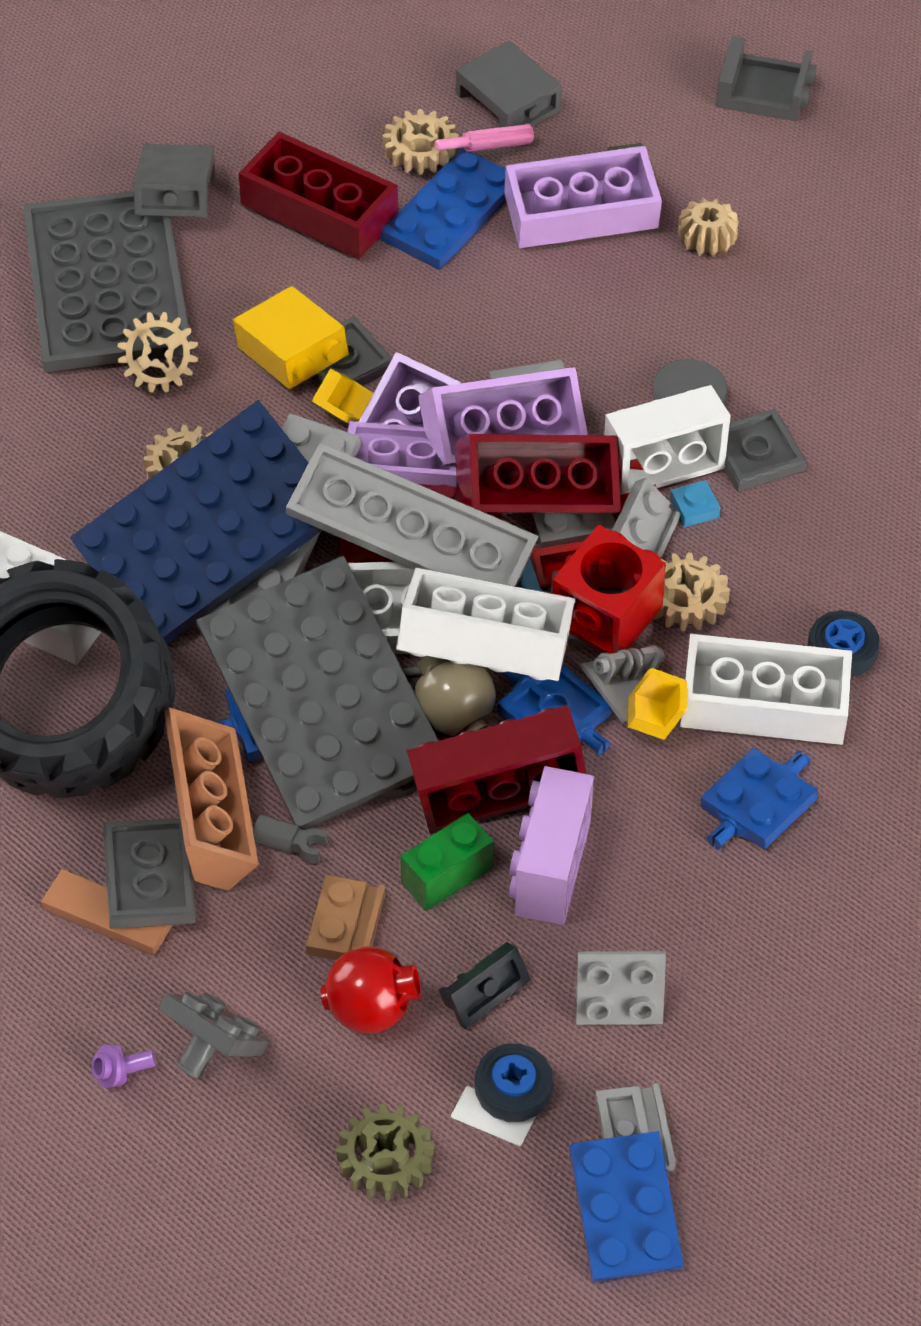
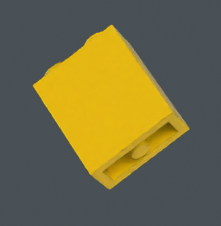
M293 286L233 319L238 348L289 390L349 355L345 327Z

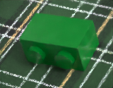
M467 813L400 855L401 883L424 910L427 911L493 869L494 841L473 817Z

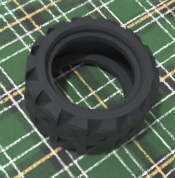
M55 559L54 565L42 561H32L6 570L10 577L0 578V675L10 655L24 640L46 628L67 624L91 627L109 636L118 644L121 664L119 680L108 704L94 719L78 729L59 735H33L9 726L3 721L0 714V777L10 786L33 795L51 793L54 798L84 796L89 794L97 785H100L102 789H106L129 776L140 757L143 761H146L164 735V711L168 707L173 708L176 693L173 679L175 671L168 646L143 601L137 598L126 583L106 570L102 569L99 572L87 563Z

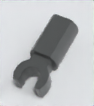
M259 814L253 827L255 843L289 854L299 853L303 860L311 864H319L320 851L309 846L312 844L327 846L328 833L324 830L311 828L304 831L298 825Z

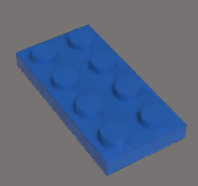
M462 148L381 229V241L440 270L506 202L504 195L506 169Z

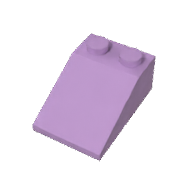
M396 352L359 422L424 427L418 396L433 387L461 384V382Z

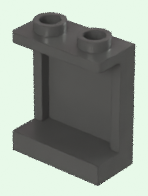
M732 36L718 81L716 107L797 122L800 108L807 109L811 88L806 86H813L817 65L811 64L812 51L805 50L802 64L744 54L745 38Z
M510 40L456 69L455 93L460 98L470 93L499 117V128L525 124L534 126L561 111L562 85Z
M143 144L133 182L135 215L207 217V190L209 181H213L215 178L214 146Z

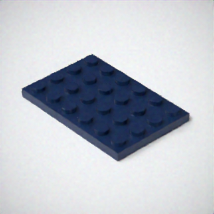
M257 400L69 538L90 566L99 572L102 569L106 570L130 587L137 598L143 601L164 641L168 644L197 623V619L208 615L322 530L286 514V506L308 465V461L262 403Z

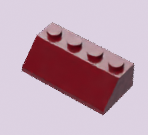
M468 434L455 442L456 481L467 506L481 512L543 514L621 513L617 435Z

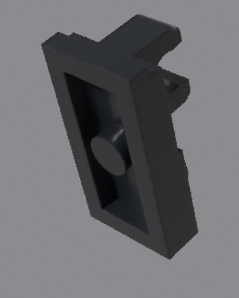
M506 942L477 963L469 972L459 974L457 976L458 980L450 986L440 988L439 993L444 1005L454 1011L460 1027L466 1029L528 983L530 977L518 948Z

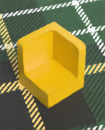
M330 368L312 402L349 424L350 421L359 422L374 393L346 375Z
M654 668L649 669L628 697V728L665 740L687 710V680Z

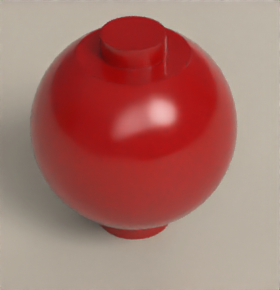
M374 946L358 947L344 953L330 968L326 984L321 985V1000L326 1011L331 1010L333 1017L345 1028L362 1034H375L393 1027L405 1015L409 1001L421 998V982L416 965L403 966L393 953Z

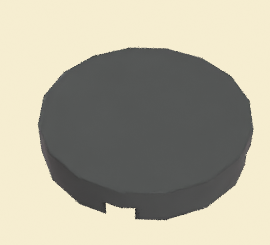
M682 359L666 364L656 373L652 394L653 399L657 400L712 385L722 403L725 404L728 389L725 377L716 367L700 360Z

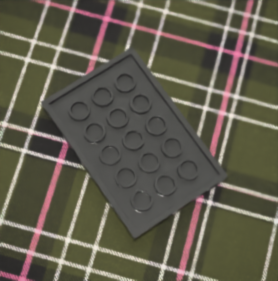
M134 191L23 205L44 372L118 363V358L126 355V350L117 347L118 343H127L129 339L122 331L124 328L134 331L136 327L134 326L133 319L135 318L139 319L142 324L146 323L148 312L152 313L154 320H160L162 313L166 312L167 322L172 323L179 317L181 322L178 328L181 331L188 328L170 216L135 215ZM149 328L154 336L167 338L173 334L172 331L166 328ZM189 335L186 338L188 342H191ZM139 337L136 338L133 344V360L142 355L144 344ZM147 337L146 339L150 343L149 346L151 348L150 354L147 355L148 358L165 357L164 353L168 350L167 346L164 344L157 346L155 342L152 343L150 338ZM182 344L174 349L173 356L183 355Z
M344 556L196 620L204 641L293 823L300 826L301 830H306L415 780L406 750L416 748L426 742H438V739Z

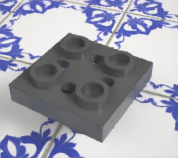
M187 991L184 995L166 994L158 1008L159 1011L194 1034L176 1065L182 1071L195 1078H202L203 1072L216 1049L226 1056H262L270 1041L258 1033L261 1029L259 1025L241 1015H238L237 1018L224 1011L226 1004L209 993H203L202 996H197Z

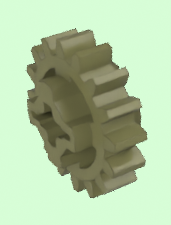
M385 1103L380 1104L379 1113L373 1114L367 1107L363 1108V1120L359 1121L354 1117H350L348 1119L349 1131L339 1132V1144L341 1146L336 1147L337 1161L342 1162L340 1164L342 1178L351 1176L350 1184L353 1191L365 1186L368 1199H372L376 1191H382L385 1201H390L392 1191L398 1190L403 1197H407L408 1184L411 1183L420 1188L423 1185L422 1173H431L432 1159L430 1158L434 1157V1142L429 1141V1127L419 1128L420 1116L417 1113L411 1115L408 1119L405 1118L404 1106L401 1105L397 1107L394 1113H388ZM412 1142L415 1148L413 1160L409 1157L408 1144ZM358 1144L362 1147V1160L360 1162L355 1155Z

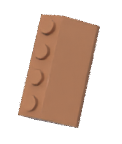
M168 707L164 711L184 845L194 881L229 891L259 865L236 729Z

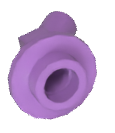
M105 1044L99 1048L97 1054L93 1057L92 1073L99 1084L105 1089L121 1086L127 1082V1074L156 1067V1056L151 1049L124 1057L121 1046Z

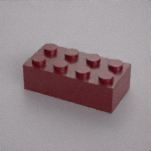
M280 131L238 173L241 205L357 259H360L381 236V229L398 213L397 184Z
M568 705L559 708H547L538 714L520 719H508L495 726L477 731H465L456 737L438 742H426L416 748L406 750L430 834L437 833L467 813L475 821H480L530 807L528 802L533 781H541L544 766L587 774L581 743Z

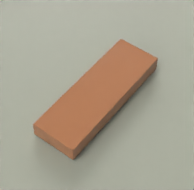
M61 869L41 900L43 910L151 955L156 954L173 926L161 925L110 929L107 887Z

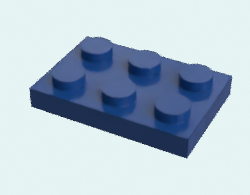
M659 1131L570 1144L569 1154L592 1283L682 1269L684 1264Z

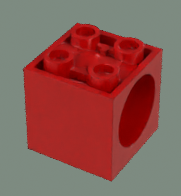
M598 524L552 579V594L575 598L569 633L602 653L613 654L619 650L629 649L663 607L666 562L662 561L653 551L643 550L629 542L621 533L610 531ZM617 587L626 590V592L605 594L596 591V589Z

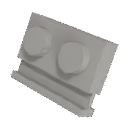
M647 478L635 481L612 531L621 533L629 542L643 550L653 551L661 558L681 513L678 510L673 512L669 508L670 502Z
M659 1083L652 1084V1087L640 1089V1086L596 1091L595 1103L602 1138L607 1139L659 1131L665 1167L668 1169V1172L675 1171L676 1161Z

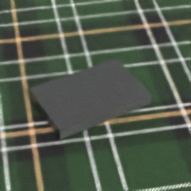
M181 819L104 822L103 837L110 929L196 923L192 871L185 850Z

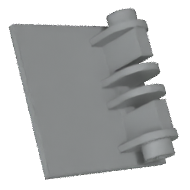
M647 645L640 650L629 648L627 650H619L613 654L601 653L594 661L581 663L580 667L622 724L628 723L629 695L649 669H658L665 656L661 648L655 645Z
M666 951L578 952L577 985L575 987L577 1003L576 1025L663 1024Z

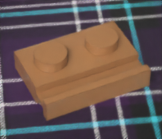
M325 875L306 944V954L337 960L349 950L372 946L386 895L385 885L379 884V887L367 886V882Z

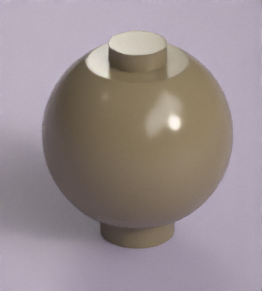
M426 656L417 663L422 676L415 685L414 694L433 731L445 736L456 737L465 731H477L488 726L485 720L493 711L496 694L492 678L483 666L454 664L447 659Z

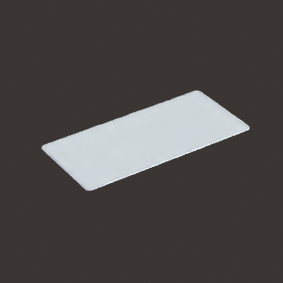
M469 1086L465 1087L451 1114L453 1119L518 1146L522 1145L535 1119L533 1117L523 1122H506L495 1118L482 1108L475 1094V1089Z

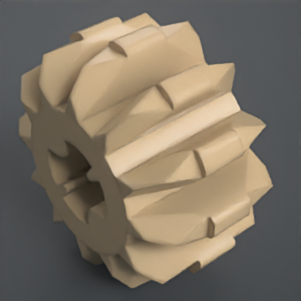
M702 197L700 203L690 201L688 207L682 210L679 216V241L684 242L686 251L696 249L698 256L705 252L714 258L717 251L727 253L730 245H734L735 240H737L739 222L737 213L732 212L730 204L720 205L718 198L713 202H708L704 197Z

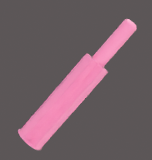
M530 124L467 131V133H463L462 137L436 140L435 148L437 150L464 147L465 151L469 152L531 145L534 140V132Z

